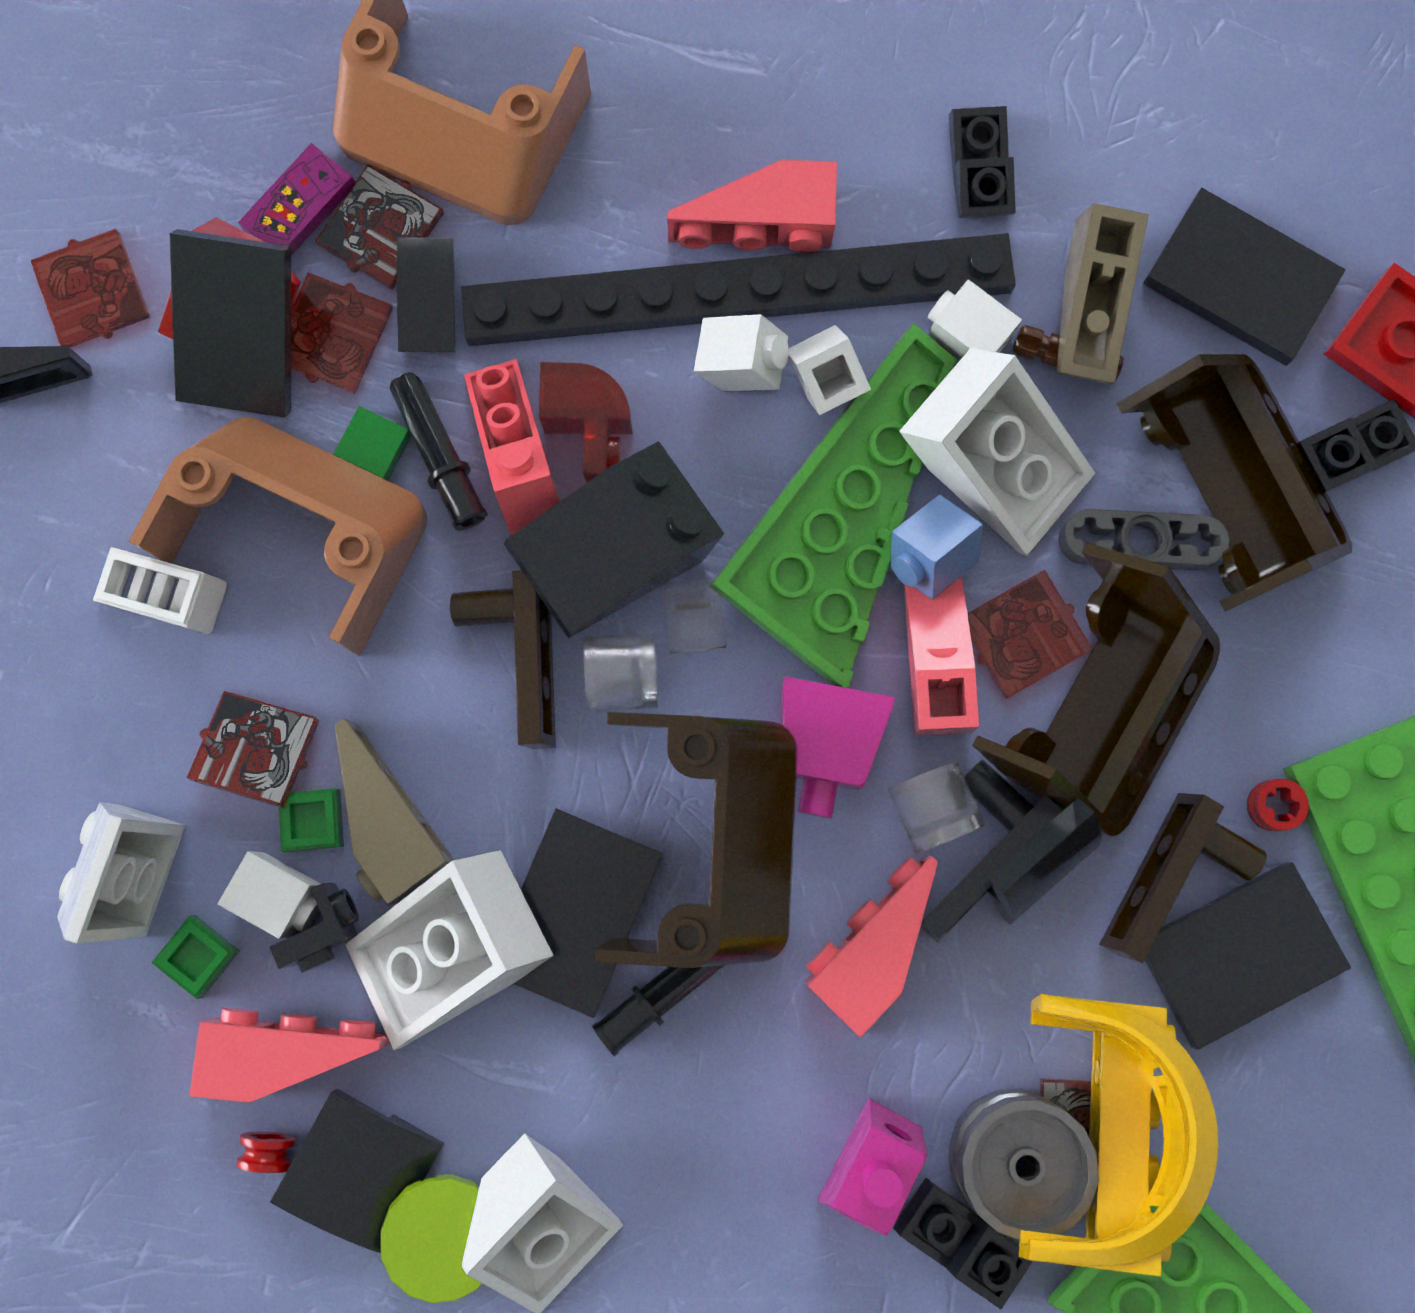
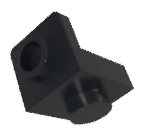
M322 883L312 888L324 922L269 947L278 969L298 964L301 973L312 970L335 959L331 948L358 935L353 923L359 921L358 911L346 889L339 891L335 883Z

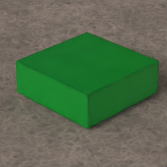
M358 406L333 455L388 481L412 435L409 429Z
M340 789L283 793L280 803L278 802L281 852L344 847Z
M189 915L152 961V964L194 998L200 999L206 995L240 950L197 915Z

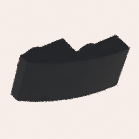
M1007 106L952 109L949 113V130L954 188L959 218L1014 215L1016 213L1014 157H1009Z
M397 237L398 352H456L454 238Z
M1395 399L1355 418L1350 417L1297 443V446L1322 493H1325L1414 453L1415 436Z
M925 1178L893 1226V1229L900 1237L944 1266L957 1280L999 1309L1003 1308L1033 1262L1019 1257V1245L1006 1235L998 1233L978 1214L928 1178Z

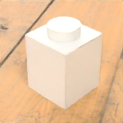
M969 279L956 295L947 290L934 305L927 317L934 322L929 336L956 358V364L970 348L1001 353L1012 339L1022 321L1020 317Z
M761 314L703 318L694 372L721 391L779 390L782 371L789 357L788 336Z
M836 325L788 348V358L803 391L819 415L871 390L849 338Z
M247 851L217 905L278 939L289 938L296 935L298 931L302 932L308 929L317 917L320 909L313 895L312 888L321 883L265 852Z

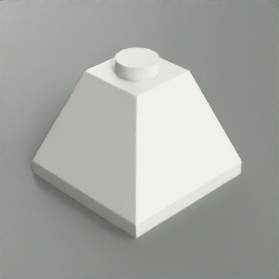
M524 1133L481 1178L461 1266L466 1275L532 1312L541 1313L620 1230L623 1224L557 1155Z

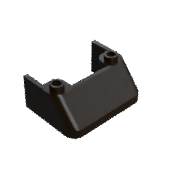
M1198 354L1116 403L1121 414L1143 413L1144 416L1140 418L1142 429L1154 445L1159 446L1162 444L1169 450H1179L1213 517L1225 526L1229 535V548L1222 552L1223 564L1219 565L1218 571L1224 586L1233 595L1219 601L1224 611L1251 601L1352 553V543L1342 520L1327 492L1322 493L1297 446L1299 440L1264 375L1256 363L1246 354Z
M1087 543L1082 554L1103 579L1100 587L1091 594L1086 605V617L1089 628L1098 641L1047 732L1045 733L1032 727L1026 728L1013 736L1006 746L978 735L972 746L1010 781L1041 799L1047 795L1062 810L1079 798L1095 811L1101 832L1109 836H1117L1127 828L1212 675L1220 654V640L1170 567Z
M607 712V724L668 728L667 753L673 767L684 776L690 778L715 780L709 904L687 903L670 910L663 917L659 925L657 941L612 938L595 949L594 962L697 968L765 962L775 958L785 947L790 934L798 758L797 743L791 731L782 724L764 720Z

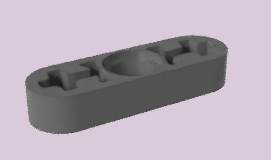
M1084 509L1076 512L1063 524L1058 537L1060 549L1065 557L1074 563L1083 565L1091 564L1082 554L1084 549L1083 540L1075 539L1074 533H1077L1084 524L1089 525L1091 534L1108 536L1115 530L1114 524H1116L1118 529L1114 541L1099 540L1094 545L1111 550L1114 545L1117 552L1170 567V569L1176 570L1206 569L1222 559V552L1229 547V535L1225 526L1212 516L1196 514ZM1138 525L1146 526L1155 533L1157 548L1154 553L1148 555L1140 554L1131 547L1129 532L1132 527ZM1197 530L1201 531L1202 540L1211 541L1212 547L1204 551L1201 556L1198 555L1197 546L1187 544L1177 545L1171 550L1172 556L1168 554L1172 545V539H1188L1197 533Z

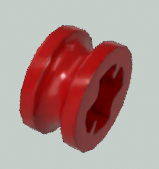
M1273 779L1261 782L1250 791L1247 798V811L1251 820L1258 827L1267 831H1287L1296 828L1305 820L1309 810L1305 791L1297 783L1288 779ZM1276 790L1280 791V800L1289 804L1288 813L1277 815L1279 821L1274 819V809L1266 807V798L1277 796Z
M258 1131L243 1133L240 1135L239 1143L245 1146V1153L237 1158L236 1166L241 1170L257 1173L287 1172L292 1163V1160L287 1157V1151L295 1146L296 1138L289 1134Z

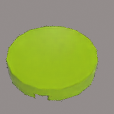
M454 1174L436 1175L435 1178L419 1180L407 1186L390 1204L381 1227V1260L391 1281L408 1296L429 1303L456 1301L481 1286L482 1283L466 1275L461 1266L480 1187L474 1181Z

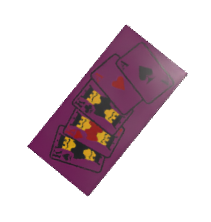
M310 143L238 223L245 232L267 243L291 246L292 255L351 191L356 183L351 174Z

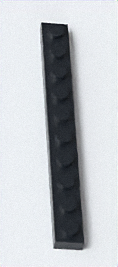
M1009 233L467 285L461 286L465 339L468 346L702 324L703 318L758 314L764 317L938 301L947 290L956 295L968 279L989 295L1011 294L1016 283Z

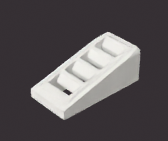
M111 547L93 601L204 634H210L213 631L227 589V583L222 579L200 571ZM133 565L137 569L128 596L124 598L121 596L131 566ZM156 572L157 574H156V577H155V580H154V583H153V586H152V589H151V592H150V595H149L147 604H145V603H144V600H145V597H146V594H147V591H148V588H149V585H150V582H151L153 573ZM179 579L169 610H165L175 580Z

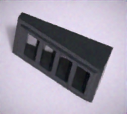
M69 346L0 347V403L87 379L93 375L91 366Z

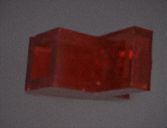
M540 362L539 419L544 434H584L583 474L586 483H588L606 469L621 461L620 437H611V434L633 435L630 409L626 395L614 378L592 365Z

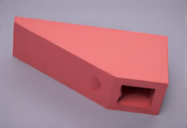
M779 160L667 212L668 242H679L681 246L690 249H703L711 244H734L736 248L745 251H757L766 246H789L791 250L800 253L816 252L821 248H831L836 225L837 162Z
M517 359L464 374L492 486L510 535H513L560 502Z
M962 576L933 600L916 587L904 584L914 737L972 734L979 728L976 671Z
M925 856L918 863L912 857L904 861L888 878L887 883L893 889L878 905L871 899L864 903L846 923L853 931L837 948L829 941L806 965V968L812 974L804 983L860 1038L902 994L938 861L932 856Z
M222 1008L221 1017H215L199 1023L189 1097L250 1103L370 1054L391 1043L386 1034L375 1033L376 1023L340 1020L339 1029L316 1027L318 1017L311 1015L281 1014L280 1023L258 1021L259 1011Z

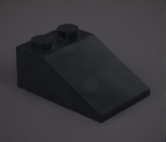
M658 441L606 469L508 537L504 545L569 639L703 562L722 538L724 532Z

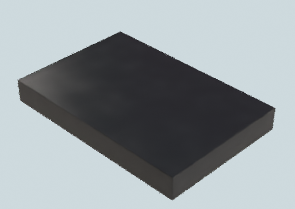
M1201 187L1143 284L1287 366L1295 358L1346 269Z
M180 229L169 233L175 401L285 418L291 412V246Z
M556 808L521 888L554 956L514 984L594 1018L617 963L594 962L595 949L612 938L628 939L663 853Z
M1285 862L1162 927L1145 958L1147 966L1190 1046L1197 1050L1351 969L1348 960L1293 862Z

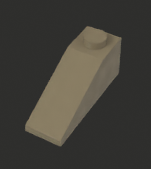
M1093 203L1075 220L1064 275L1056 374L1110 385L1115 383L1149 214Z
M343 718L334 726L353 856L362 867L356 875L363 888L375 901L383 897L387 904H397L454 859L358 724Z

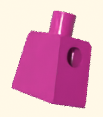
M785 676L781 687L780 724L791 731L798 747L797 779L803 780L798 813L832 819L837 788L844 787L860 790L864 787L890 717L895 697Z
M868 1098L817 1201L866 1229L887 1236L926 1160L927 1150L922 1127ZM891 1131L897 1133V1134L900 1135L902 1138L898 1137L897 1135H895V1134L892 1133Z

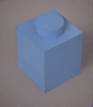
M939 494L892 531L890 569L894 571L898 579L905 585L916 587L933 600L979 562L983 524Z

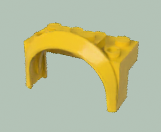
M1040 994L1031 1000V1025L1093 1031L1089 1139L1097 1153L1099 1182L1092 1205L1086 1212L1085 1238L1021 1230L1019 1257L1031 1261L1161 1276V1261L1169 1262L1172 1243L1184 1234L1202 1210L1215 1176L1218 1159V1127L1215 1109L1205 1080L1188 1052L1176 1040L1174 1025L1167 1024V1008ZM1160 1068L1163 1075L1153 1076L1154 1070ZM1160 1117H1162L1164 1144L1159 1169L1158 1156L1149 1154L1150 1129H1158ZM1150 1206H1158L1155 1213L1151 1212Z

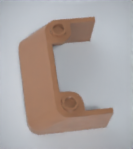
M362 0L344 34L341 45L333 133L342 152L354 161L498 223L516 225L527 220L536 209L590 99L591 88L585 49L574 45L551 93L533 85H515L500 95L491 114H488L392 73L400 57V45L397 38L408 19L403 0Z
M252 417L234 419L178 454L167 469L128 542L160 561L172 564L202 507L210 506L219 501L226 493L235 475L335 522L324 547V557L328 567L339 578L355 585L328 638L348 651L360 656L426 529L427 514L419 499L412 492Z

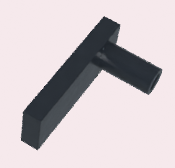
M983 759L966 774L959 785L995 817L1009 833L922 921L921 927L937 943L992 887L987 877L1063 811L1047 795L1033 806Z

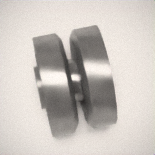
M1023 1089L994 1090L973 1101L956 1121L949 1143L951 1174L965 1200L998 1233L1018 1240L1020 1239L1021 1230L1060 1235L1074 1228L1091 1207L1099 1182L1097 1153L1084 1127L1058 1105L1043 1096ZM1023 1156L1027 1164L1023 1169L1017 1171L1016 1163Z

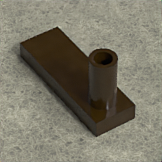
M522 570L512 571L513 588L453 593L450 599V613L452 622L456 627L514 622L518 745L531 749L556 748L550 611Z
M1178 793L1099 945L1118 956L1143 964L1200 853L1249 881L1254 879L1263 869L1267 858L1266 852L1217 822L1224 808L1223 805L1204 794Z

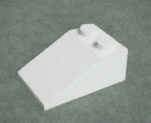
M970 348L899 431L932 474L1019 554L1028 556L1095 475L1094 470L1015 355Z
M99 802L96 811L92 812L83 824L80 834V843L83 845L76 867L66 874L60 887L59 899L62 901V905L57 918L64 940L78 944L146 937L186 825L123 805Z
M501 850L451 861L345 944L393 1050L406 1046L514 984L554 956Z

